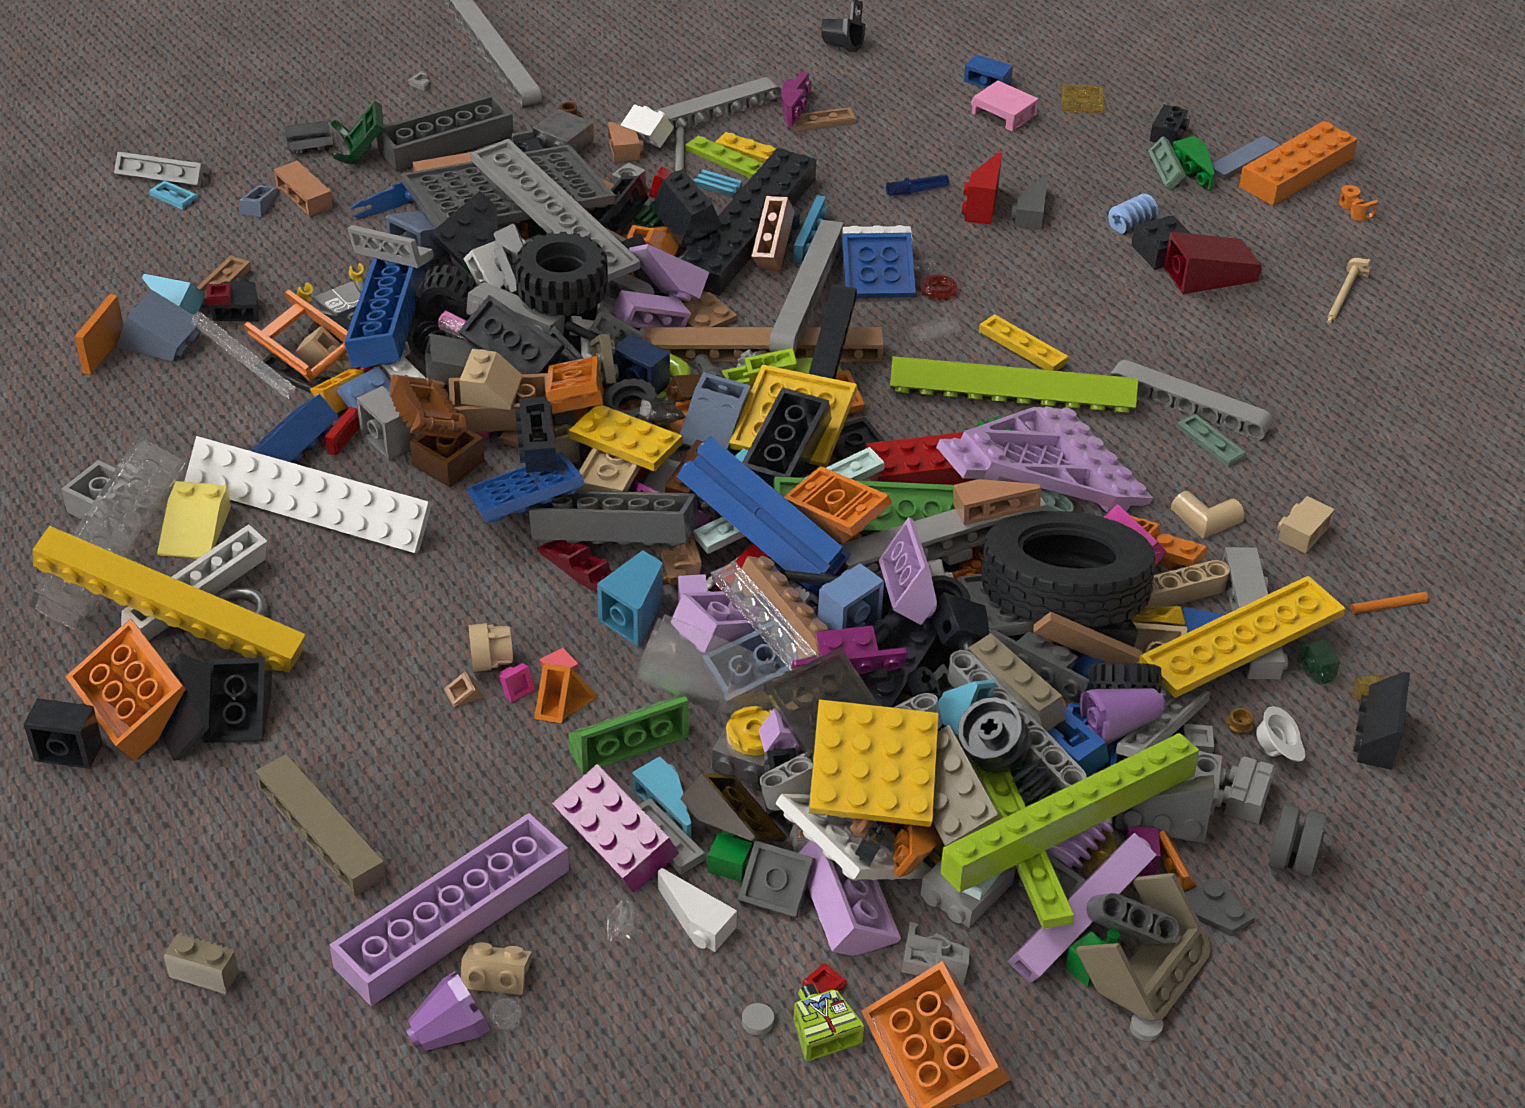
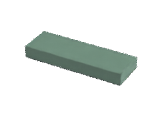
M1164 136L1161 137L1148 152L1165 187L1173 189L1186 174L1169 140Z
M1193 414L1177 422L1176 427L1227 467L1247 457L1245 451L1198 415Z

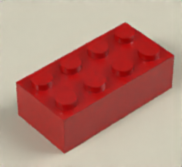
M964 432L866 443V448L870 447L884 461V470L870 476V481L956 485L976 479L962 478L936 448L940 439H961Z

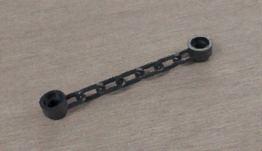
M876 821L878 827L869 829L866 839H862L855 852V855L860 857L859 860L869 866L871 865L885 837L882 829H889L893 823L888 822L886 824L883 821Z

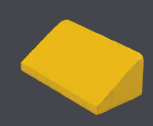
M1149 606L1136 616L1130 618L1135 623L1185 625L1182 609L1179 606Z

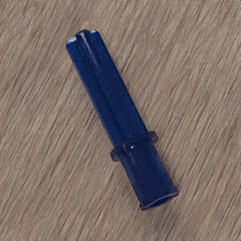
M946 174L917 179L905 178L903 181L887 182L886 193L889 197L906 193L911 195L912 192L947 186L950 184V180Z

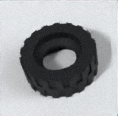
M632 378L617 382L612 387H609L603 395V406L651 424L657 419V415L660 412L655 388L652 387L651 383H647L642 379ZM626 401H643V404L634 410L623 411L619 409V406Z

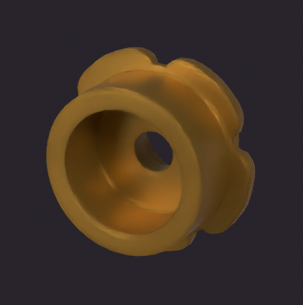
M1236 708L1227 716L1226 724L1235 733H1249L1253 730V715L1247 709Z

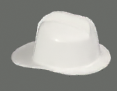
M1268 707L1264 712V720L1257 727L1256 736L1258 742L1269 756L1275 757L1283 754L1293 761H1303L1305 750L1294 719L1279 707Z

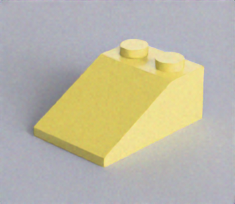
M176 481L168 498L157 555L198 559L212 550L217 543L231 508L227 485Z

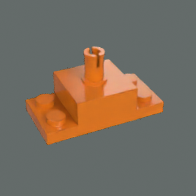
M598 356L549 365L546 396L547 400L551 402L553 414L573 410L577 423L589 412L588 407L603 404L604 390L599 372Z
M822 466L784 496L787 501L831 538L843 545L848 541L861 538L860 531L892 504L889 495Z

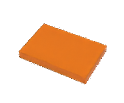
M109 294L74 336L84 374L91 375L119 340L124 323L118 295Z

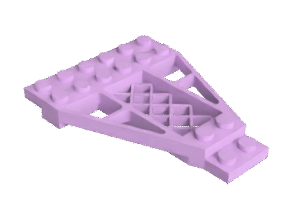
M1049 406L1045 408L1032 407L966 430L961 439H940L936 446L962 478L1039 484L1041 488L1098 503L1107 513L1116 504L1127 512L1130 506H1145L1150 504L1153 499L1146 491V487L1131 475L1132 472L1117 460V456L1103 445V441L1090 431V427L1082 423L1076 416V412L1066 407L1063 409Z

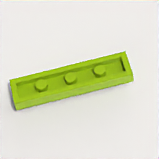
M699 135L685 145L686 151L750 179L763 165V163L756 159L749 158Z

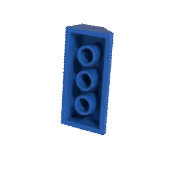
M318 394L293 410L249 451L296 463L304 456L301 451L305 448L309 450L319 442L316 437L320 434L322 436L326 435L333 428L332 423L339 416L324 398Z

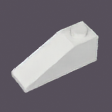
M663 868L658 871V889L693 943L699 948L705 949L707 947L716 952L736 929L737 910Z

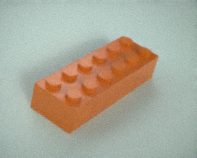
M1322 121L1245 165L1242 168L1239 187L1274 206L1353 159L1358 138L1350 135L1347 131H1342L1329 122Z

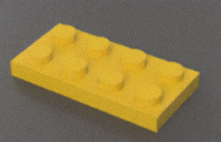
M601 404L595 405L568 430L569 439L652 471L660 467L683 444V436Z

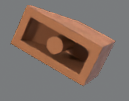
M608 122V140L614 162L640 160V153H643L644 150L643 141L638 139L637 132L614 122Z

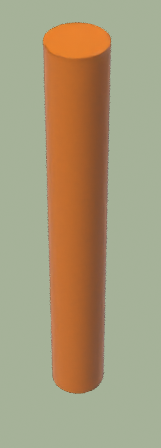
M1420 592L1351 604L1350 609L1353 614H1360L1428 602V594Z

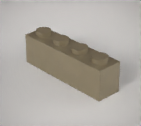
M990 633L968 648L969 652L988 669L1046 731H1049L1066 719L1062 695L994 635Z

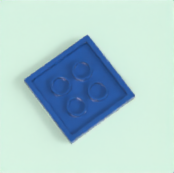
M911 232L842 234L845 287L857 288L856 298L915 297Z

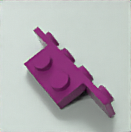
M873 626L816 632L815 640L819 657L793 660L790 674L791 679L810 680L817 676L828 675L830 677H837L844 673L853 672L865 674L872 670L880 669L892 671L905 665L908 653L906 648L878 651Z

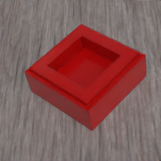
M823 963L803 980L802 986L814 984L819 994L830 990L840 992L847 986V980Z

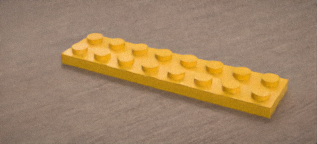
M1306 576L1140 655L1139 663L1155 664L1161 667V685L1176 698L1344 616L1346 608L1311 577Z

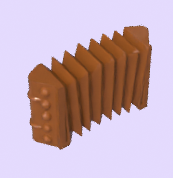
M393 374L389 396L392 398V402H394L395 411L400 412L399 417H403L402 422H408L407 427L411 428V433L457 439L458 436L466 431L465 416L458 413L459 409H455L452 401L448 400V393L446 389H443L445 385L443 381Z

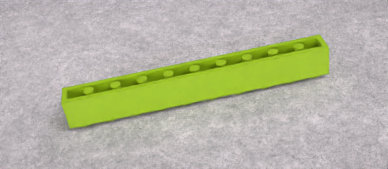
M893 356L890 388H895V393L909 394L910 389L919 390V395L933 396L934 392H943V397L958 398V394L968 395L967 399L982 400V396L992 397V401L1007 402V398L1017 399V404L1031 405L1032 400L1041 401V406L1056 407V403H1065L1066 408L1080 409V405H1088L1090 410L1105 411V407L1115 408L1114 412L1129 413L1130 409L1134 410L1136 408L1138 378Z
M1178 733L943 847L941 875L961 893L1194 777L1199 749Z

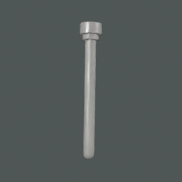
M682 127L676 129L675 171L684 170V129Z

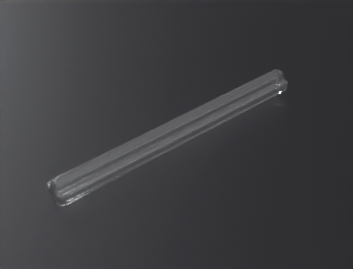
M201 312L192 314L191 323L273 389L286 399L296 395L297 388L204 314Z

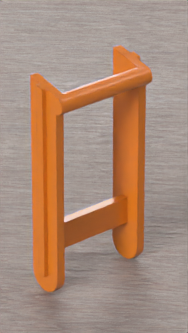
M288 289L284 292V295L293 305L262 331L249 322H246L243 326L250 337L311 382L347 353L345 343H342L310 369L307 364L275 342L273 338L303 314L343 342L348 331Z

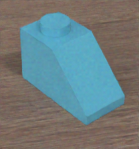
M994 680L974 681L944 692L938 701L942 724L945 726L950 725L953 731L959 735L958 725L963 713L977 701L991 698L997 682Z

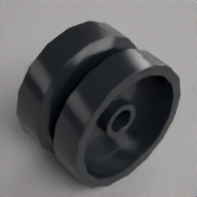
M993 697L977 701L963 713L958 725L959 739L963 748L970 755L974 763L985 771L991 773L1009 772L1019 767L1028 757L1032 746L1031 732L1017 708L1007 700Z

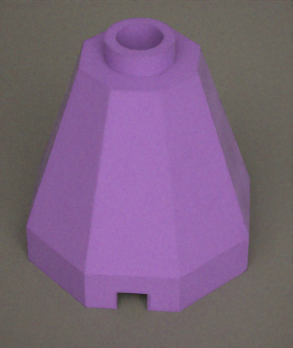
M454 971L442 979L409 1018L408 1023L411 1028L406 1030L415 1048L422 1045L426 1051L479 1038L489 1032L490 1028L461 978Z

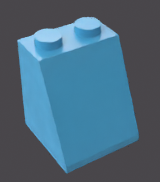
M643 550L597 583L598 620L637 647L643 643L663 601V563Z

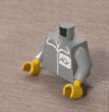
M359 263V273H356L350 265L349 277L356 281L355 284L349 282L311 297L313 287L311 284L305 283L304 290L307 293L303 292L301 287H299L296 295L324 314L352 319L365 283L362 280L364 267Z

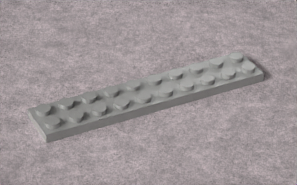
M506 139L471 152V161L547 233H578L581 237L587 236L593 242L596 241L607 255L608 282L640 269L641 261L511 140Z

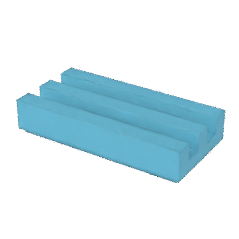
M704 169L693 180L699 188L733 197L742 187L741 180Z
M165 180L149 190L150 196L182 210L187 205H191L193 201L198 200L197 194Z

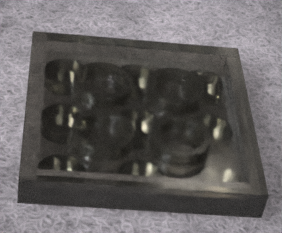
M841 647L764 684V691L808 760L814 757L819 700L879 706Z

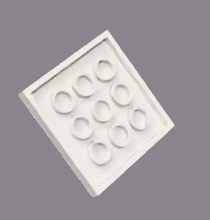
M781 794L775 803L784 811V816L789 821L796 823L803 830V835L809 840L816 842L823 849V854L838 863L843 868L842 872L844 875L852 880L920 879L931 870L922 861L909 875L900 878L895 876L893 840L896 835L885 828L882 829L885 837L871 865L869 866L859 860L860 857L855 855V852L863 838L859 836L857 838L853 837L850 826L855 818L809 813L810 795ZM874 821L870 828H877V823Z

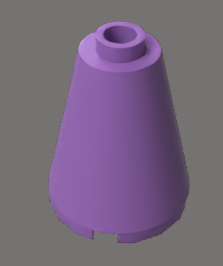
M1153 688L1089 689L1083 692L1080 698L1081 717L1087 716L1089 723L1087 726L1106 742V746L1161 717L1166 706L1163 695Z

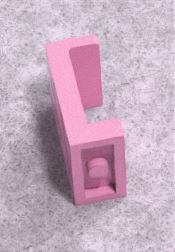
M996 81L973 97L971 102L972 113L976 114L984 109L1006 119L1005 129L1014 131L1037 115L1038 98L1003 82Z

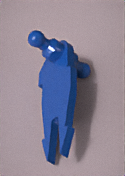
M399 182L393 184L391 189L379 192L363 201L359 200L350 209L371 205L369 209L352 215V217H366V215L397 208L399 205L411 202L414 199L403 183Z

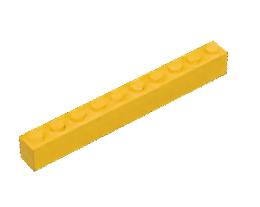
M52 526L47 528L32 549L33 566L37 567L40 571L56 575L70 584L82 586L93 594H101L108 597L119 605L134 608L145 616L160 619L171 627L181 628L197 638L207 639L223 649H230L240 653L245 658L265 657L275 671L289 673L304 650L306 634Z

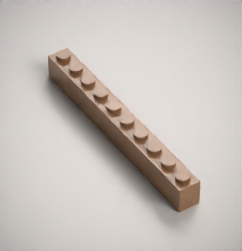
M643 327L646 330L642 339L681 358L685 362H694L695 357L700 354L706 355L710 362H738L737 360L741 358V354L749 349L752 353L756 351L761 354L770 353L769 342L773 327ZM806 327L794 354L796 359L813 358L821 327ZM849 327L840 362H882V328Z

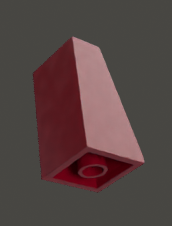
M1170 232L1164 269L1181 293L1188 294L1258 282L1259 274L1262 272V265L1242 239Z

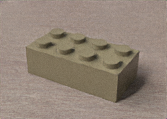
M950 725L937 732L932 821L944 845L947 846L1003 819L972 759L963 748L959 737Z

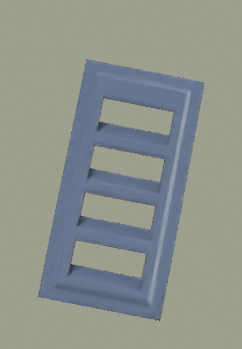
M258 185L239 200L240 214L261 217L278 194L279 188Z

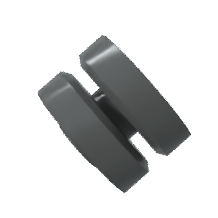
M1284 802L1268 865L1284 869L1288 866L1291 852L1296 853L1293 865L1295 873L1311 877L1315 860L1319 858L1323 843L1326 813L1311 809L1306 814L1303 826L1298 825L1301 815L1300 807Z

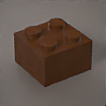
M467 428L457 439L420 434L410 441L412 465L449 487L485 461L483 437Z

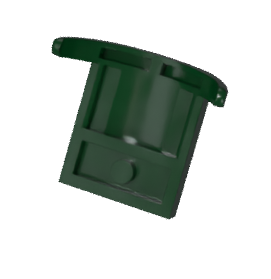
M374 101L351 130L347 129L339 121L332 120V127L342 136L350 153L349 155H344L336 152L333 154L334 159L353 165L357 163L363 153L369 151L374 139L379 138L384 131L383 112L380 103Z

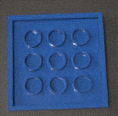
M561 452L556 454L558 470L526 473V466L466 487L484 522L494 523L504 519L506 514L512 512L522 513L527 511L530 505L538 502L540 504L549 503L557 495L563 493L569 495L579 491V487L585 485L583 477L564 453Z

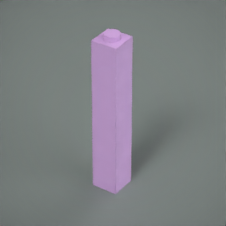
M1135 833L1132 834L1067 900L1074 914L1073 924L1042 929L1041 926L1007 962L1029 983L1039 978L1093 922L1086 910L1089 899L1101 894H1120L1156 856L1151 850L1150 844Z

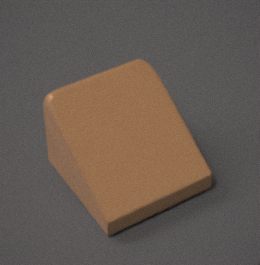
M466 671L444 688L453 707L485 698L476 680Z

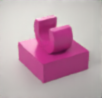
M522 663L514 668L508 667L500 672L501 675L499 677L505 697L511 703L535 691L527 665Z

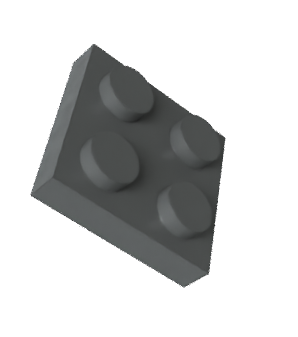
M755 841L738 900L798 917L815 858Z

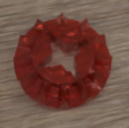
M930 275L921 281L920 290H922V295H928L929 299L937 297L939 301L943 297L948 300L950 296H955L957 283L945 275Z

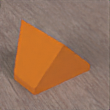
M543 663L534 719L562 724L563 719L598 698V696L572 667Z

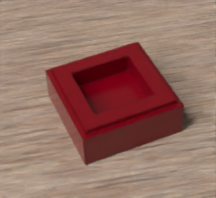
M231 283L207 284V306L231 304Z

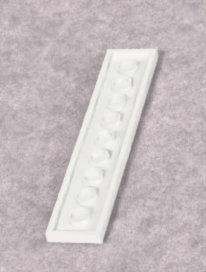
M196 436L184 481L227 485L230 500L413 553H418L432 506V502L199 436Z

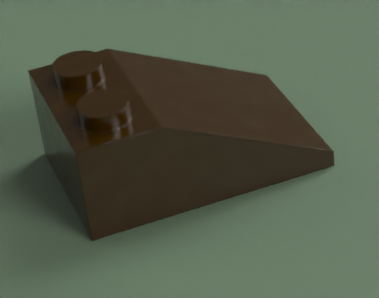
M700 773L680 798L686 805L688 814L694 819L750 841L784 842L787 838L735 775Z

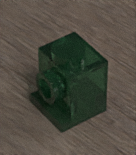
M1328 640L1301 643L1297 662L1303 664L1305 673L1307 675L1310 674L1315 683L1327 684L1332 680H1336L1340 661Z

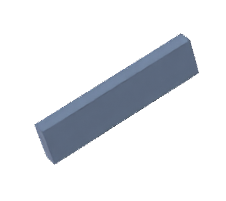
M1262 136L1213 162L1212 166L1215 176L1225 180L1240 172L1245 165L1277 148L1280 144L1266 136Z

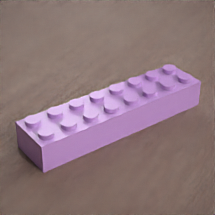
M530 813L526 814L331 943L330 951L333 968L370 1006H373L569 871L568 847Z

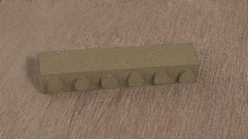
M285 754L255 770L258 788L354 897L386 879L384 867L387 864L383 855L379 851L375 852L370 847L366 836L362 832H356L348 816L345 814L341 815L337 811L334 801L329 796L325 797L321 793L314 779L309 780L306 777L302 766L298 762L294 763Z

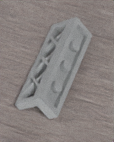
M117 152L114 173L122 176L157 181L165 180L171 183L200 187L202 175H208L211 169L201 163Z
M354 225L347 228L354 253L415 268H419L434 258L432 249L417 246L415 239Z

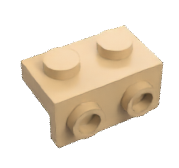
M488 943L470 944L462 958L461 980L467 989L522 995L524 992L525 974L531 963L532 951H524L518 946L497 948L492 947Z

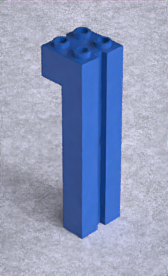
M711 436L698 447L697 453L699 455L693 462H686L682 466L680 473L676 476L784 570L835 575L851 556V553ZM801 583L816 596L819 594V589L823 587V585Z

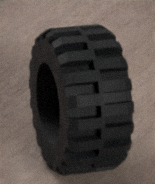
M551 232L545 236L539 235L533 241L529 240L526 242L515 258L516 290L519 298L532 310L536 309L538 313H549L550 316L556 317L557 315L571 316L574 313L579 315L584 313L585 310L593 309L607 294V255L596 241L593 242L587 236L581 237L578 233L567 234V232H560L558 234Z

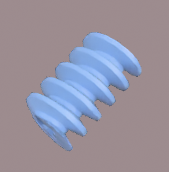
M1141 194L1112 207L1108 215L1109 223L1113 229L1122 234L1134 228V225L1157 218L1159 208L1152 196Z

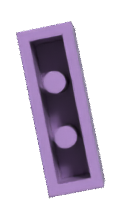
M623 290L620 291L612 309L618 319L635 328L685 327L691 315L690 311L678 298Z

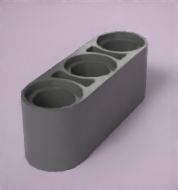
M1120 894L1096 895L1091 897L1087 903V914L1092 921L1110 929H1117L1120 933L1146 944L1173 943L1179 936L1180 928L1175 918ZM1105 902L1107 903L1109 908L1108 914L1105 912ZM1132 914L1134 915V918H1135V923H1134V925H1133V923H1132V921H1131V915H1132ZM1158 925L1160 926V929H1161V934H1160V935L1158 934Z

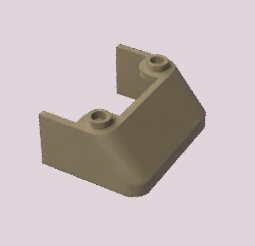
M1175 873L1135 877L1132 880L1144 905L1170 915L1178 922L1180 928L1179 936L1173 943L1149 945L1143 942L1129 961L1119 943L1079 946L1076 949L1098 993L1145 1020H1161L1166 1016L1210 954L1208 937ZM1158 925V934L1160 935V934H1161V929H1160V926Z

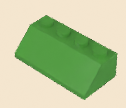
M686 696L673 697L569 732V751L584 774L597 764L600 767H604L688 738L689 700Z

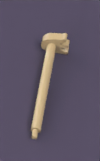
M1352 258L1348 262L1346 269L1349 274L1328 314L1327 323L1331 324L1336 319L1356 276L1368 278L1371 266H1368L1371 261L1370 259Z

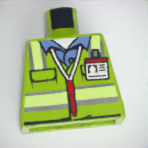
M807 984L798 991L801 1000L794 1004L793 1020L806 1062L863 1043L864 1025L838 991L830 990L819 994L814 984Z

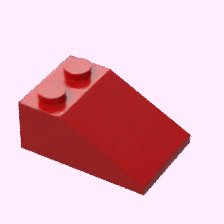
M1001 152L996 153L972 172L969 182H965L963 195L967 196V201H963L961 214H965L966 222L991 225L999 188Z

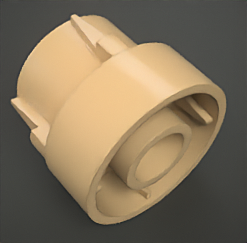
M487 623L468 625L473 672L489 671L491 668H498L499 665L513 662L510 626L487 625Z

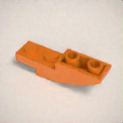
M1131 516L1167 551L1157 564L1172 570L1177 564L1187 567L1199 564L1207 555V546L1160 533V524Z
M933 821L931 827L904 824V830L901 829L896 834L893 840L894 875L898 878L912 873L938 843L940 835Z

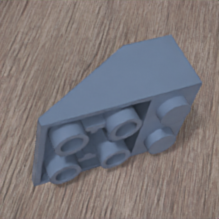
M703 372L695 388L680 435L683 436L682 446L691 448L696 440L704 442L711 436L725 449L729 450L730 439L750 395L751 385Z

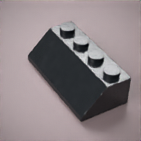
M683 169L670 173L668 177L662 180L652 210L682 248L722 227L711 201Z

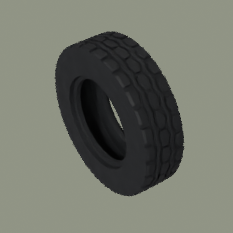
M1039 511L1023 513L1004 519L994 525L986 535L982 562V586L989 598L996 604L1018 616L1038 622L1048 613L1053 612L1085 627L1106 626L1123 622L1136 616L1146 608L1150 601L1155 570V551L1143 535L1122 523L1086 513Z

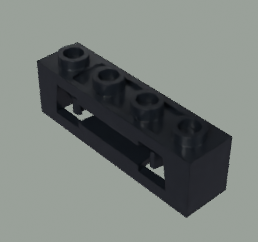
M640 176L621 177L611 189L615 195L618 192L620 193V196H615V203L608 204L604 208L596 207L590 215L595 219H600L598 222L603 227L621 235L625 227L633 220V217L649 199Z
M547 397L519 399L520 409H515L520 463L526 464V473L558 470L550 401L547 400ZM533 427V430H541L543 427L544 440L543 438H537L533 442L531 428Z

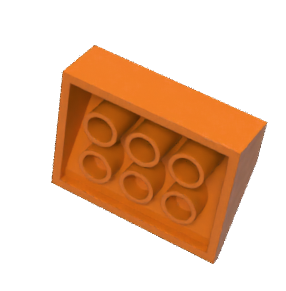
M131 618L66 676L83 702L94 707L97 721L115 746L134 760L138 759L158 740L186 689Z
M943 961L861 1011L909 1108H949L984 1096L1011 1080L956 975Z

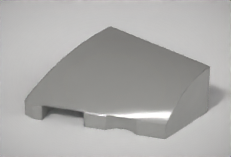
M910 922L902 972L919 976L943 961L956 975L960 985H964L969 965V949L958 943L950 942L944 936L937 933L928 938L915 934L919 924ZM914 958H922V959H924L927 963L922 962V961H919V960L914 959Z

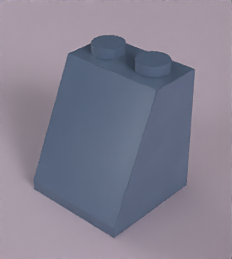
M423 211L388 214L385 216L387 233L415 239L417 246L432 249L434 258L425 263L426 267L446 253L430 237L435 227Z
M151 290L126 317L117 347L173 361L177 356L182 357L186 353L189 342L194 344L201 334V331L198 329L202 320Z

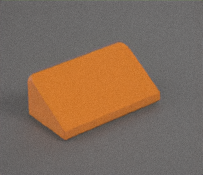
M1160 831V860L1168 874H1176L1184 892L1198 886L1173 841L1165 831Z

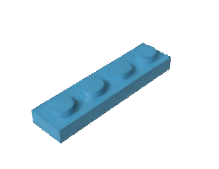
M817 195L794 244L793 262H803L821 220H826L828 206H825L826 197Z

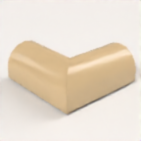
M1183 491L1173 500L1171 510L1203 539L1244 522L1243 507L1236 499H1229L1208 508L1190 491Z

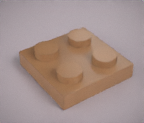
M710 292L701 295L699 299L683 303L691 313L686 324L687 327H724L737 321V314Z

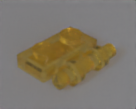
M1061 84V110H1068L1071 113L1088 111L1091 114L1104 112L1103 86Z

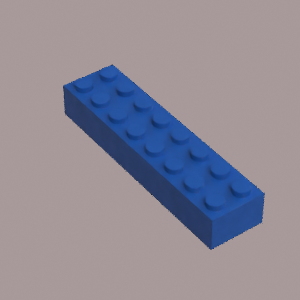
M373 258L344 341L352 368H368L381 363L389 365L401 360L416 309L415 296L427 273L425 264L415 268Z

